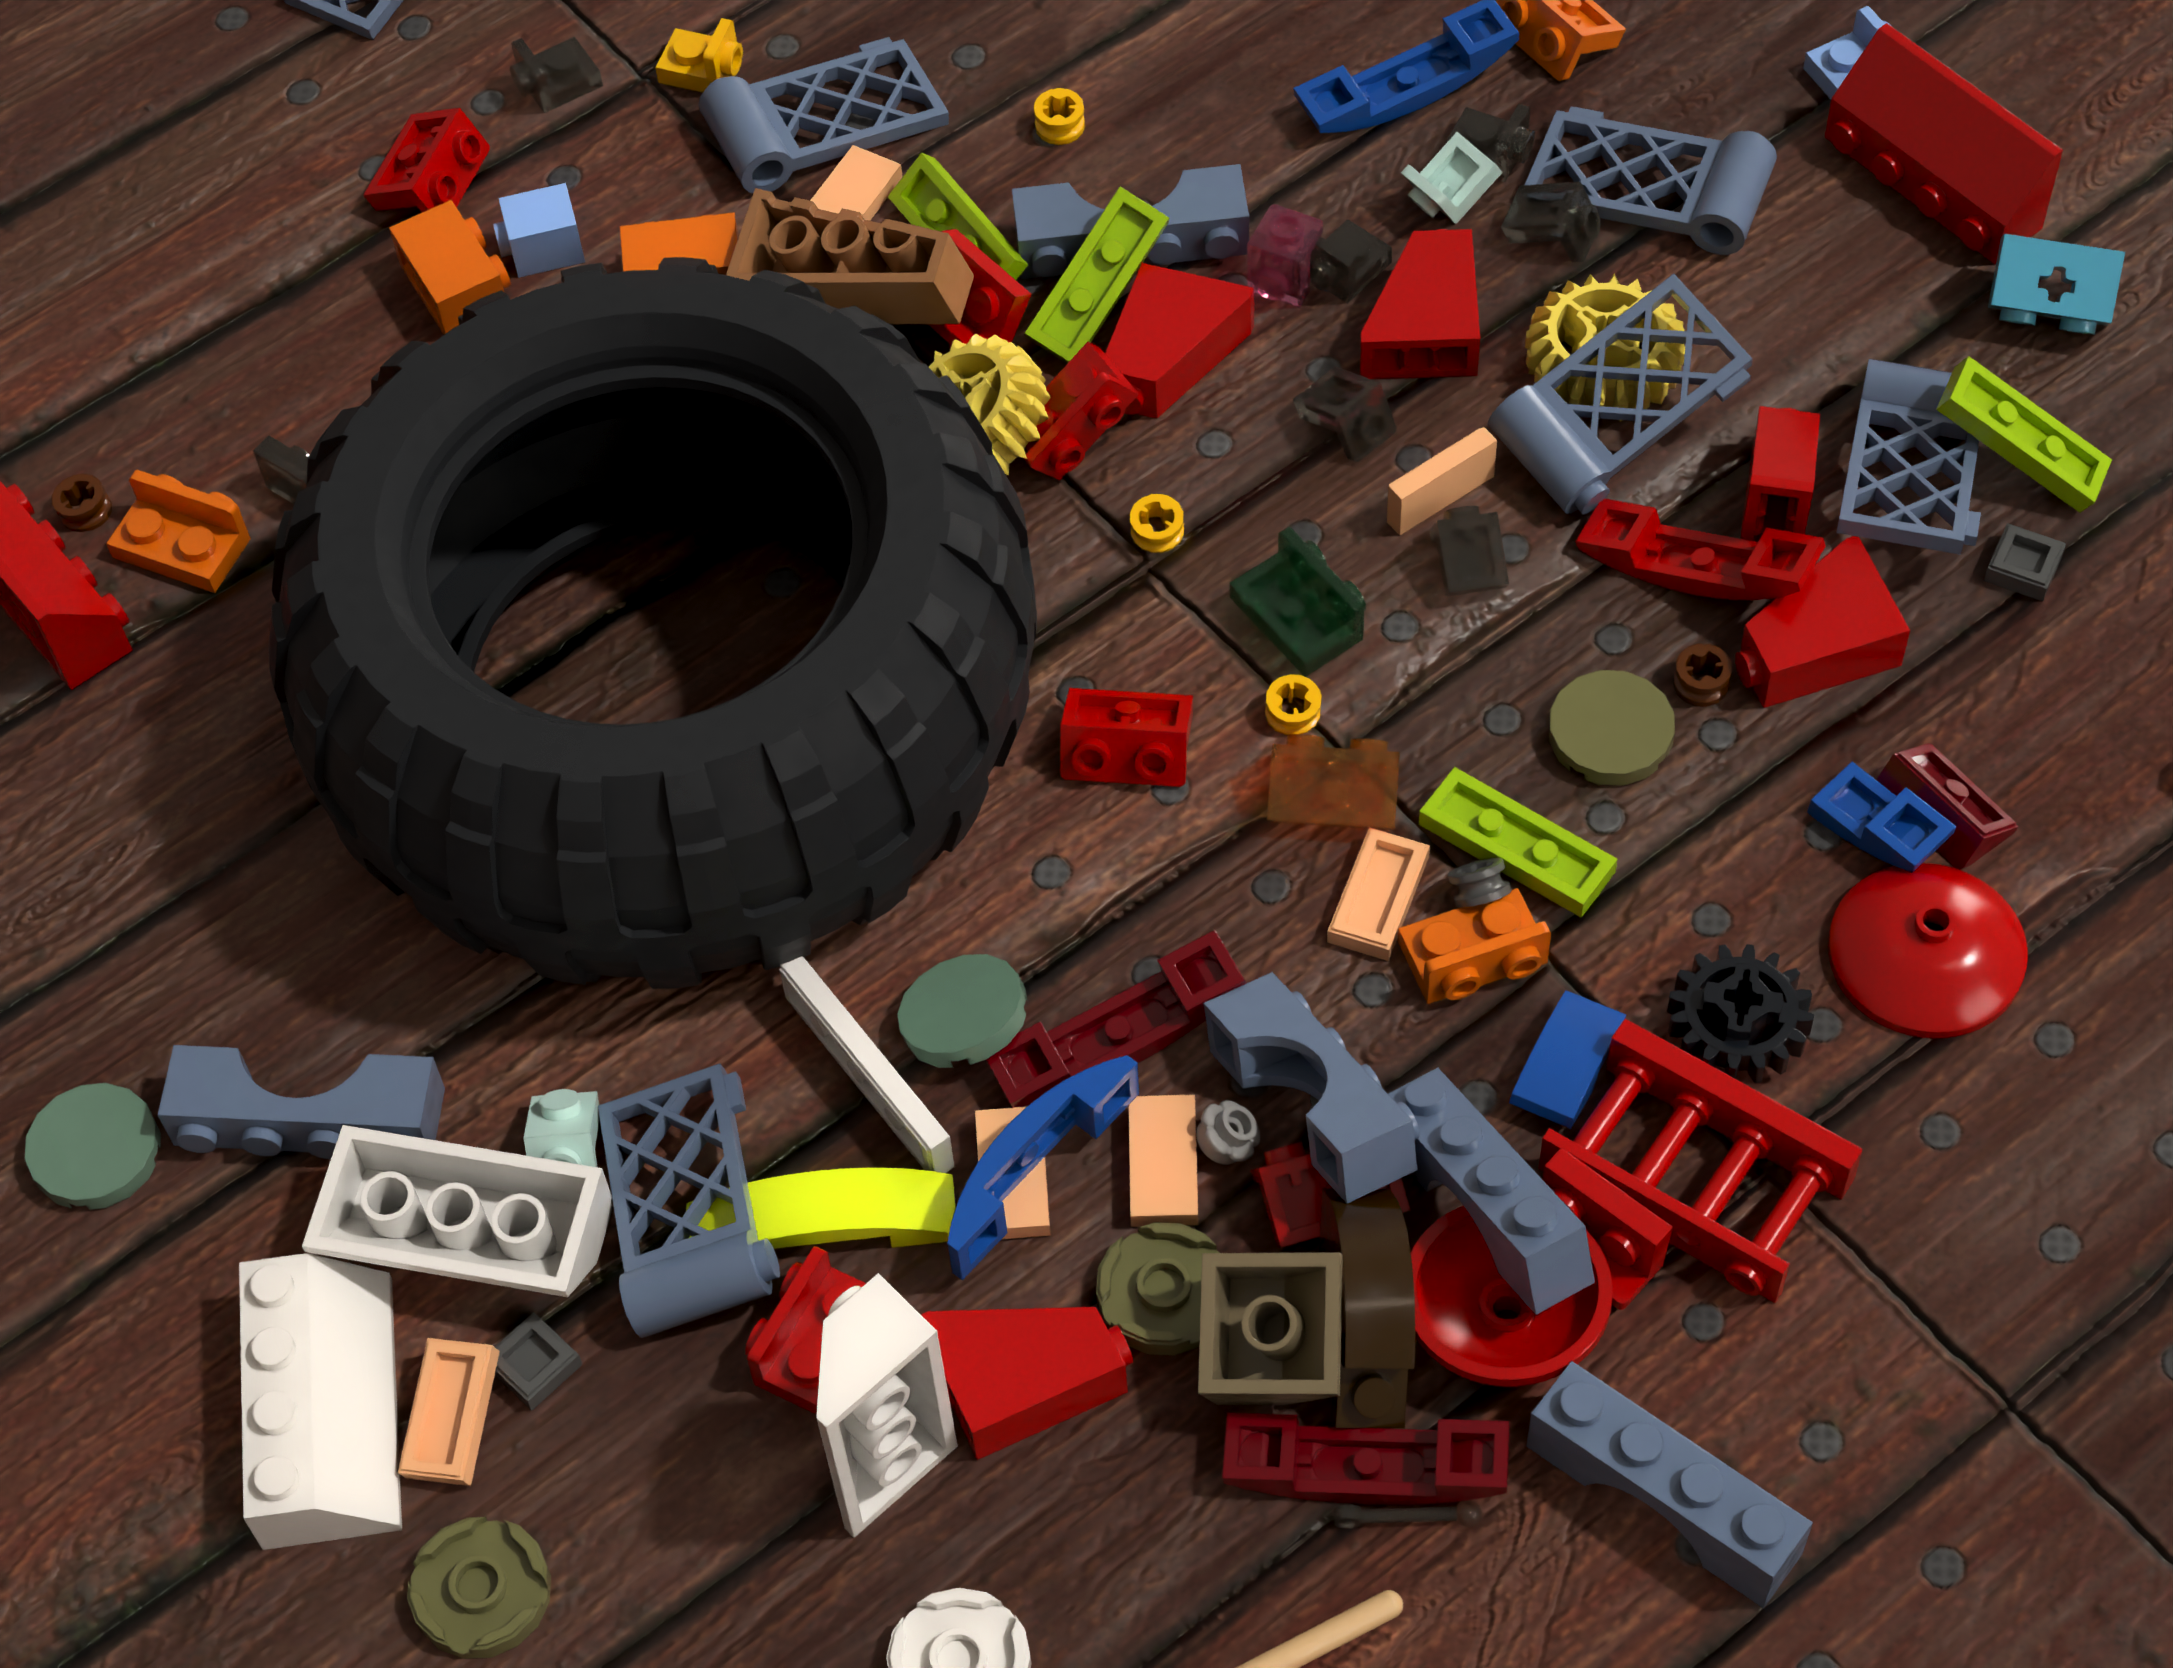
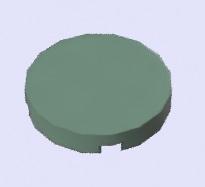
M988 954L961 955L940 962L920 975L905 992L897 1013L900 1033L907 1047L918 1060L938 1068H953L951 1061L967 1059L971 1065L986 1060L1006 1047L1023 1027L1026 1018L1024 1009L1027 1000L1026 989L1019 974L1007 961Z
M109 1083L80 1085L56 1096L36 1115L26 1135L25 1161L39 1190L56 1204L72 1208L70 1204L75 1206L86 1205L89 1210L107 1208L131 1197L150 1178L156 1166L154 1158L158 1152V1145L160 1147L161 1133L147 1103L130 1089Z

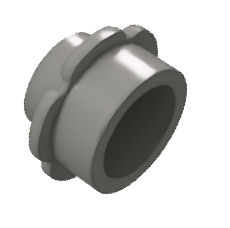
M1225 1100L1219 1106L1217 1104H1210L1205 1108L1202 1113L1201 1122L1196 1130V1137L1201 1150L1208 1158L1219 1164L1229 1165L1236 1161H1245L1253 1156V1147H1256L1260 1142V1131L1254 1116L1249 1110L1235 1102Z

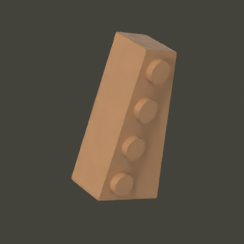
M758 188L754 190L726 273L727 276L750 281L753 275L763 270L786 274L803 281L807 285L818 288L827 305L838 309L856 306L889 324H960L974 278V274L949 233L890 219L877 223L865 220L860 212L843 208L839 213L818 209L813 201L794 197L792 202L776 199L771 191Z

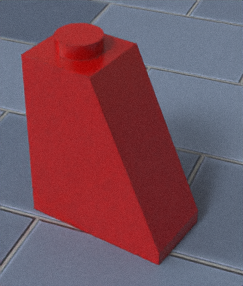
M1472 229L1413 231L1361 331L1360 380L1478 376L1480 326Z
M1142 263L1105 352L1107 357L1139 393L1125 409L1124 414H1139L1156 419L1159 418L1250 336L1254 328V288Z
M1759 406L1740 539L1758 542L1766 527L1805 534L1815 482L1820 424L1819 413L1803 412L1793 408Z
M1852 536L1842 541L1815 564L1800 592L1775 598L1745 624L1741 649L1735 654L1736 669L1743 685L1746 688L1753 687L1763 708L1902 666L1910 629L1858 536Z
M1096 1307L927 1311L921 1314L937 1330L950 1405L976 1460L1128 1393L1126 1366L1133 1364L1130 1348L1117 1325L1107 1329Z

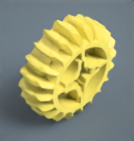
M1590 274L1582 287L1568 280L1562 289V294L1549 291L1547 299L1544 301V306L1536 307L1535 313L1531 317L1530 328L1526 332L1525 348L1527 349L1526 365L1528 367V374L1535 375V383L1570 356L1561 344L1563 341L1572 347L1573 354L1651 291L1641 292L1638 279L1628 286L1618 283L1615 274L1607 283H1598ZM1663 303L1652 312L1651 329L1685 331L1683 321L1676 319L1677 314L1674 310V304ZM1645 318L1632 328H1644ZM1617 339L1606 348L1604 366L1640 368L1642 351L1639 348L1640 342ZM1649 342L1647 369L1681 371V365H1684V344ZM1598 355L1586 365H1597ZM1571 376L1554 390L1569 404L1593 406L1596 378ZM1603 378L1600 406L1636 409L1639 381ZM1646 381L1643 409L1649 408L1650 402L1662 404L1664 398L1668 395V389H1675L1676 383Z
M975 334L967 344L955 339L950 352L942 354L935 351L934 362L928 367L938 378L947 375L958 387L992 442L993 455L1004 473L1009 475V464L1017 457L1027 459L1024 448L1028 442L1040 439L1036 426L1049 419L1044 405L1051 397L1046 391V386L1044 385L1046 379L1042 376L1041 369L1020 346L1016 347L1012 342L1008 343L1007 340L999 338L996 334L988 339Z

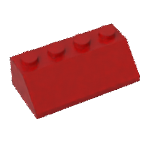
M1888 23L1877 30L1831 98L1825 138L1838 151L1849 155L1872 172L1882 184L1892 187L1916 205L1925 216L1935 219L1959 237L1968 248L1979 252L1995 265L2000 240L2004 234L2031 238L2043 229L2063 150Z
M0 481V607L70 690H73L133 651L123 629L124 626L130 623V620L120 603L111 593L101 597L94 588L98 586L97 581L79 556L69 560L63 554L66 547L54 527L46 519L37 524L31 517V515L35 514L34 509L21 489L15 483L6 488Z

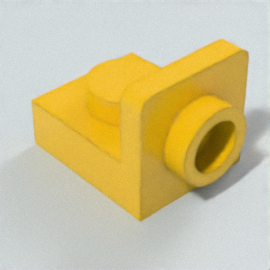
M721 18L713 36L675 28L655 67L658 83L703 93L714 80L737 75L742 63L743 47L741 43L737 42L733 20Z

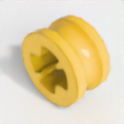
M1064 88L1050 89L1042 93L1035 100L1033 107L1035 129L1037 135L1043 141L1056 145L1069 144L1083 134L1085 128L1084 105L1082 98L1076 92Z
M1150 494L1139 499L1130 511L1131 537L1134 543L1142 550L1151 553H1163L1176 547L1184 536V515L1180 504L1172 497L1164 494ZM1161 517V521L1165 524V530L1154 532L1153 527L1149 524V518Z
M1294 674L1279 677L1272 682L1266 692L1265 717L1268 724L1279 733L1295 736L1307 733L1314 728L1320 719L1322 695L1318 686L1311 679ZM1293 697L1303 699L1304 712L1299 713L1297 708H1294V714L1283 712V699L1288 698L1289 703H1293Z

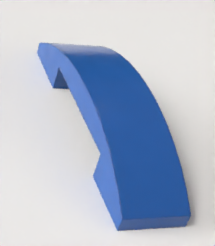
M1481 0L1443 18L1442 35L1353 76L1349 74L1344 65L1339 66L1294 87V96L1320 133L1347 132L1386 123L1443 98L1478 76L1519 41V31L1495 0Z
M1128 1055L1108 1060L1062 1081L1027 1106L991 1143L967 1180L951 1222L947 1244L951 1269L954 1275L963 1280L1007 1234L1004 1203L1002 1201L1075 1125L1094 1139H1097L1139 1095L1138 1063Z

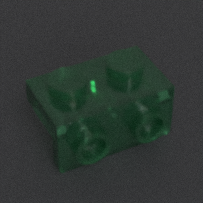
M1287 527L1278 533V553L1229 583L1230 598L1304 677L1363 640L1366 603L1361 592L1351 581H1342L1327 565L1326 559L1319 547L1310 540L1304 542L1291 527Z

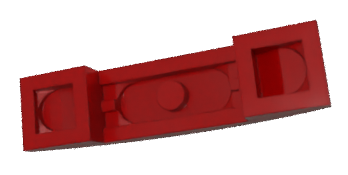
M1605 498L1598 503L1575 541L1578 550L1634 578L1679 592L1729 600L1772 599L1800 592L1826 547L1823 537L1767 527L1759 541L1756 542L1662 525L1655 507Z

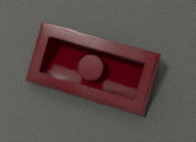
M1931 743L1894 753L1876 779L1896 796L1907 787L1956 826L1955 832L1937 849L1956 869L1961 870L1972 865L2013 835L2018 828L2016 822Z

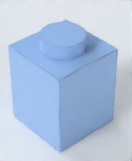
M566 183L498 198L504 221L493 224L501 258L513 255L518 278L585 263Z

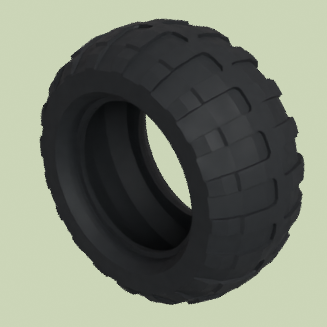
M669 257L662 259L658 270H632L607 274L606 268L604 269L603 263H595L560 271L562 283L536 289L511 300L502 290L483 297L464 307L463 315L458 317L459 326L450 330L431 345L427 342L411 341L394 353L371 379V396L360 406L341 410L319 438L308 457L306 488L298 492L293 510L284 511L278 528L272 581V594L276 603L272 604L268 647L269 670L273 687L283 712L288 736L310 789L314 792L315 797L335 825L340 840L350 854L369 873L395 895L399 896L405 892L410 895L416 910L441 932L460 945L480 954L486 948L498 954L506 952L512 956L524 959L540 976L567 983L586 985V982L596 983L602 975L612 977H645L652 989H676L699 985V983H702L703 972L731 969L758 960L761 961L765 970H770L801 956L806 957L810 955L811 941L839 929L850 921L862 925L865 922L871 923L887 913L907 896L914 874L922 869L930 859L936 860L944 850L952 852L967 835L977 819L988 792V776L994 766L1003 767L1025 716L1030 694L1029 666L1034 641L1037 636V610L1024 511L1016 491L993 455L992 442L963 394L947 375L938 378L926 364H921L907 338L889 323L873 314L870 315L856 306L838 309L827 305L818 288L807 285L803 281L786 274L763 270L753 275L750 281L718 274L716 266L709 265L706 259ZM721 524L758 532L784 542L804 553L823 567L843 588L833 610L818 633L780 671L760 685L730 701L680 718L638 724H599L565 719L540 712L516 702L491 687L474 673L482 647L493 625L507 605L528 583L555 562L580 549L605 539L637 530L666 525Z

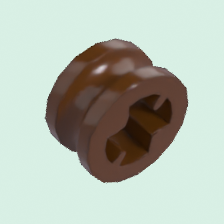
M77 474L64 479L55 487L52 494V505L63 525L72 531H92L102 526L112 513V502L105 492L102 483L98 478L90 474ZM83 497H91V499L83 500ZM80 505V508H72V506Z
M1705 643L1688 646L1680 652L1676 660V671L1673 678L1674 689L1677 695L1686 703L1700 707H1708L1724 699L1729 690L1732 675V662L1728 654L1720 647ZM1705 669L1714 673L1713 677L1706 675L1700 681L1692 678V673L1699 675Z

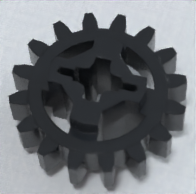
M1725 944L1719 945L1716 961L1711 962L1706 956L1698 953L1694 956L1691 972L1680 969L1677 973L1675 991H1670L1667 1013L1672 1015L1668 1033L1670 1037H1684L1680 1049L1693 1056L1699 1054L1703 1057L1702 1061L1713 1067L1725 1068V1073L1736 1079L1738 1071H1748L1753 1082L1760 1083L1762 1082L1765 1066L1769 1065L1772 1070L1781 1075L1786 1072L1790 1056L1798 1058L1802 1056L1807 1040L1806 1036H1810L1814 1021V1014L1808 1012L1812 993L1811 990H1796L1800 977V972L1797 968L1783 973L1777 970L1779 954L1773 952L1763 962L1755 959L1753 945L1747 944L1745 946L1742 957H1733ZM1738 1001L1743 1002L1742 1014H1745L1742 1026L1737 1025L1738 1013H1736Z

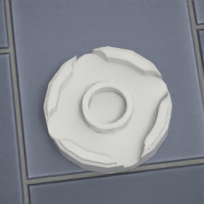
M964 1588L932 1593L916 1603L917 1608L909 1612L905 1619L902 1617L892 1631L886 1657L888 1668H1031L1032 1664L1025 1628L1016 1615L1014 1617L1010 1610L1002 1606L1000 1600L987 1592Z

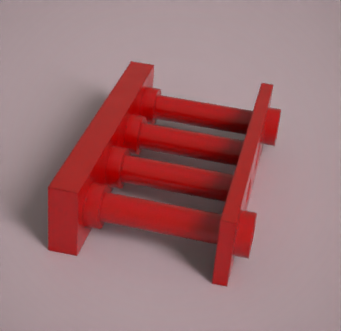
M1625 1018L1611 1038L1606 1070L1615 1075L1616 1079L1573 1141L1550 1128L1542 1138L1538 1169L1544 1172L1545 1165L1562 1147L1671 1225L1673 1229L1669 1241L1670 1244L1723 1273L1726 1280L1737 1290L1752 1296L1761 1295L1776 1303L1782 1294L1790 1263L1776 1256L1816 1192L1826 1191L1842 1200L1855 1179L1863 1149ZM1648 1092L1673 1106L1674 1112L1634 1172L1630 1174L1598 1156L1597 1153L1637 1094ZM1697 1125H1707L1732 1139L1734 1144L1693 1206L1689 1207L1656 1187ZM1757 1158H1766L1790 1171L1793 1178L1753 1240L1749 1241L1715 1221Z

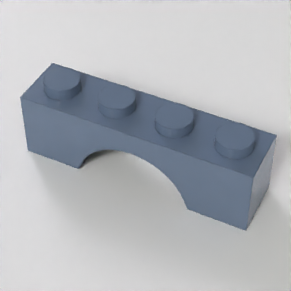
M1241 164L1183 170L1175 189L1165 199L1152 206L1168 216L1169 223L1143 263L1168 265L1175 262L1212 258L1224 259L1230 256L1250 254L1249 212ZM1070 183L1013 188L1012 199L1017 248L1020 256L1028 264L1021 274V279L1063 275L1105 209L1085 201L1076 193Z
M1271 972L1204 1003L1210 1052L1243 1089L1268 1085L1285 1086L1304 1091L1319 1100L1306 1114L1311 1165L1346 1204L1417 1171L1415 1140L1419 1138V1127L1412 1111L1405 1103H1396L1384 1091L1377 1075L1369 1065H1360L1349 1054L1342 1038L1334 1028H1325L1313 1016L1307 1001L1298 991L1291 992Z
M173 1045L158 1117L173 1145L191 1152L208 1153L215 1148L244 1149L249 1153L260 1156H274L280 1153V1151L309 1152L319 1158L331 1159L342 1125L436 1140L445 1086L433 1057L368 1054L358 1069L339 1086L311 1097H283L264 1090L253 1081L238 1048Z
M1438 1067L1388 1093L1396 1103L1403 1102L1410 1108L1419 1127V1138L1415 1140L1417 1171L1411 1173V1175L1426 1192L1441 1184H1444L1453 1192L1481 1232L1493 1257L1498 1273L1535 1315L1595 1283L1586 1226Z
M1573 1361L1569 1363L1531 1413L1526 1447L1584 1486L1594 1483L1609 1485L1633 1495L1652 1507L1683 1534L1696 1551L1702 1566L1762 1608L1767 1605L1802 1556L1813 1524L1812 1521Z

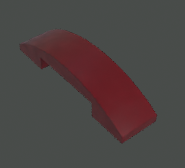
M1216 930L1158 959L1161 972L1047 1032L1040 1021L1017 1033L1006 1047L986 1059L1011 1107H1027L1062 1081L1105 1061L1128 1055L1139 1063L1174 1043L1206 1021L1205 1002L1246 984L1244 977Z
M1227 1412L1222 1479L1224 1484L1246 1490L1323 1502L1365 1505H1419L1487 1498L1507 1493L1510 1425L1509 1421L1438 1419L1437 1430L1299 1426L1298 1417L1294 1414Z

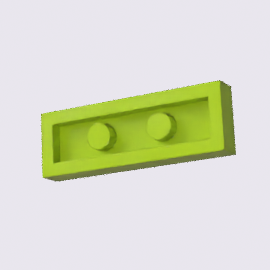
M921 153L888 195V198L911 225L937 231L957 229L1015 280L1018 279L1028 266L1027 262L934 157Z
M1120 186L1025 332V337L1067 364L1087 341L1092 342L1168 225L1169 217Z
M1970 356L1954 367L1936 408L1937 411L2079 513L2096 502L2111 464V458Z
M1456 767L1451 770L1419 811L1420 826L1479 860L1502 858L1505 864V869L1501 871L1502 873L1581 918L1616 873L1618 859Z

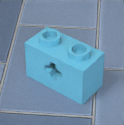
M2004 234L2000 240L1988 308L2000 309L1999 320L2035 325L2037 315L2061 319L2060 330L2095 335L2096 325L2107 326L2112 323L2125 252ZM2053 270L2061 272L2062 282L2071 284L2070 292L2059 295L2056 302L2048 300V290L2038 288L2039 279H2047L2052 275Z

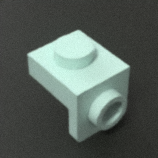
M1458 132L1451 137L1420 173L1409 164L1401 172L1414 187L1407 196L1431 218L1441 211L1455 224L1460 221L1503 173L1493 161Z
M558 1089L550 1091L545 1095L531 1096L523 1137L526 1156L598 1167L595 1152L600 1120L597 1091L577 1093L570 1089Z

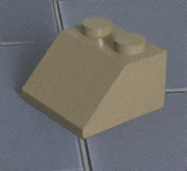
M1340 1252L1202 1253L1198 1394L1216 1405H1288L1340 1396L1343 1255Z

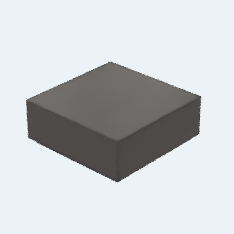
M2007 523L1987 568L1984 581L2044 601L2062 559L2066 543Z
M534 1312L495 1346L500 1351L495 1376L531 1411L583 1365L579 1354Z

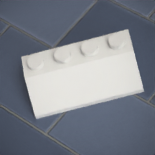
M342 1125L302 1248L307 1253L569 1297L597 1264L613 1210V1199L602 1168Z
M310 1253L239 1262L243 1517L262 1550L402 1531L400 1474L398 1473L400 1463L393 1292L390 1273Z
M879 1273L863 1287L853 1286L843 1292L832 1304L828 1317L823 1320L816 1418L844 1528L853 1538L958 1447L937 1330Z

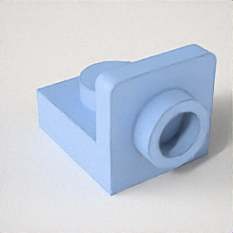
M1869 6L1857 10L1853 32L1806 52L1803 69L1831 99L1877 30L1888 22L1882 21Z

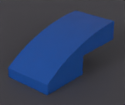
M1853 761L1811 799L1807 811L1809 815L1864 852L1910 872H1914L1956 829L1953 823L1907 787L1896 796Z
M1565 990L1519 1076L1509 1103L1571 1129L1594 1090L1598 1073L1609 1055L1611 1038L1626 1018V1014Z

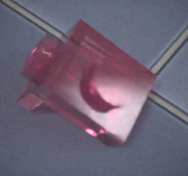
M1276 204L1271 205L1247 243L1248 286L1253 287L1254 292L1267 299L1279 300L1300 308L1310 292V253L1323 233V221Z

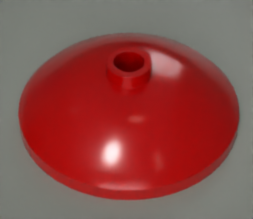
M1922 863L1914 872L1891 866L1862 879L1849 890L1839 903L1831 922L1828 937V955L1833 975L1850 1002L1878 1024L1893 1031L1920 1038L1957 1037L1972 1033L1992 1023L2015 1000L2027 969L2028 947L2026 936L2017 915L2007 901L1995 889L1979 878L1962 870L1934 863ZM1924 923L1940 925L1944 930H1930Z
M1464 1206L1458 1207L1435 1221L1420 1236L1411 1251L1415 1295V1337L1424 1350L1439 1364L1449 1371L1474 1382L1502 1387L1532 1385L1555 1378L1563 1373L1571 1361L1579 1364L1598 1344L1607 1327L1611 1314L1613 1289L1611 1272L1606 1257L1596 1240L1586 1230L1595 1283L1535 1315L1498 1273L1490 1250ZM1502 1310H1512L1518 1316L1514 1319H1501L1496 1314Z

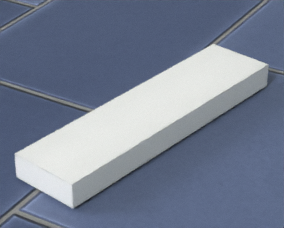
M801 956L781 964L779 970L785 997L923 1169L946 1173L954 1168L950 1136L805 958Z

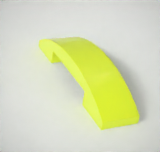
M845 1168L788 1174L747 1183L758 1240L767 1238L774 1249L890 1236L892 1248L948 1242L950 1226L956 1209L953 1175L935 1171L903 1168ZM717 1197L698 1226L711 1231L736 1222L733 1204ZM693 1201L686 1203V1211Z

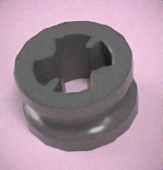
M1490 858L1479 860L1450 871L1447 874L1450 884L1457 885L1459 891L1454 896L1455 905L1457 907H1472L1492 902L1508 895L1512 891L1510 882L1503 881L1500 877L1501 871L1505 869L1503 859Z

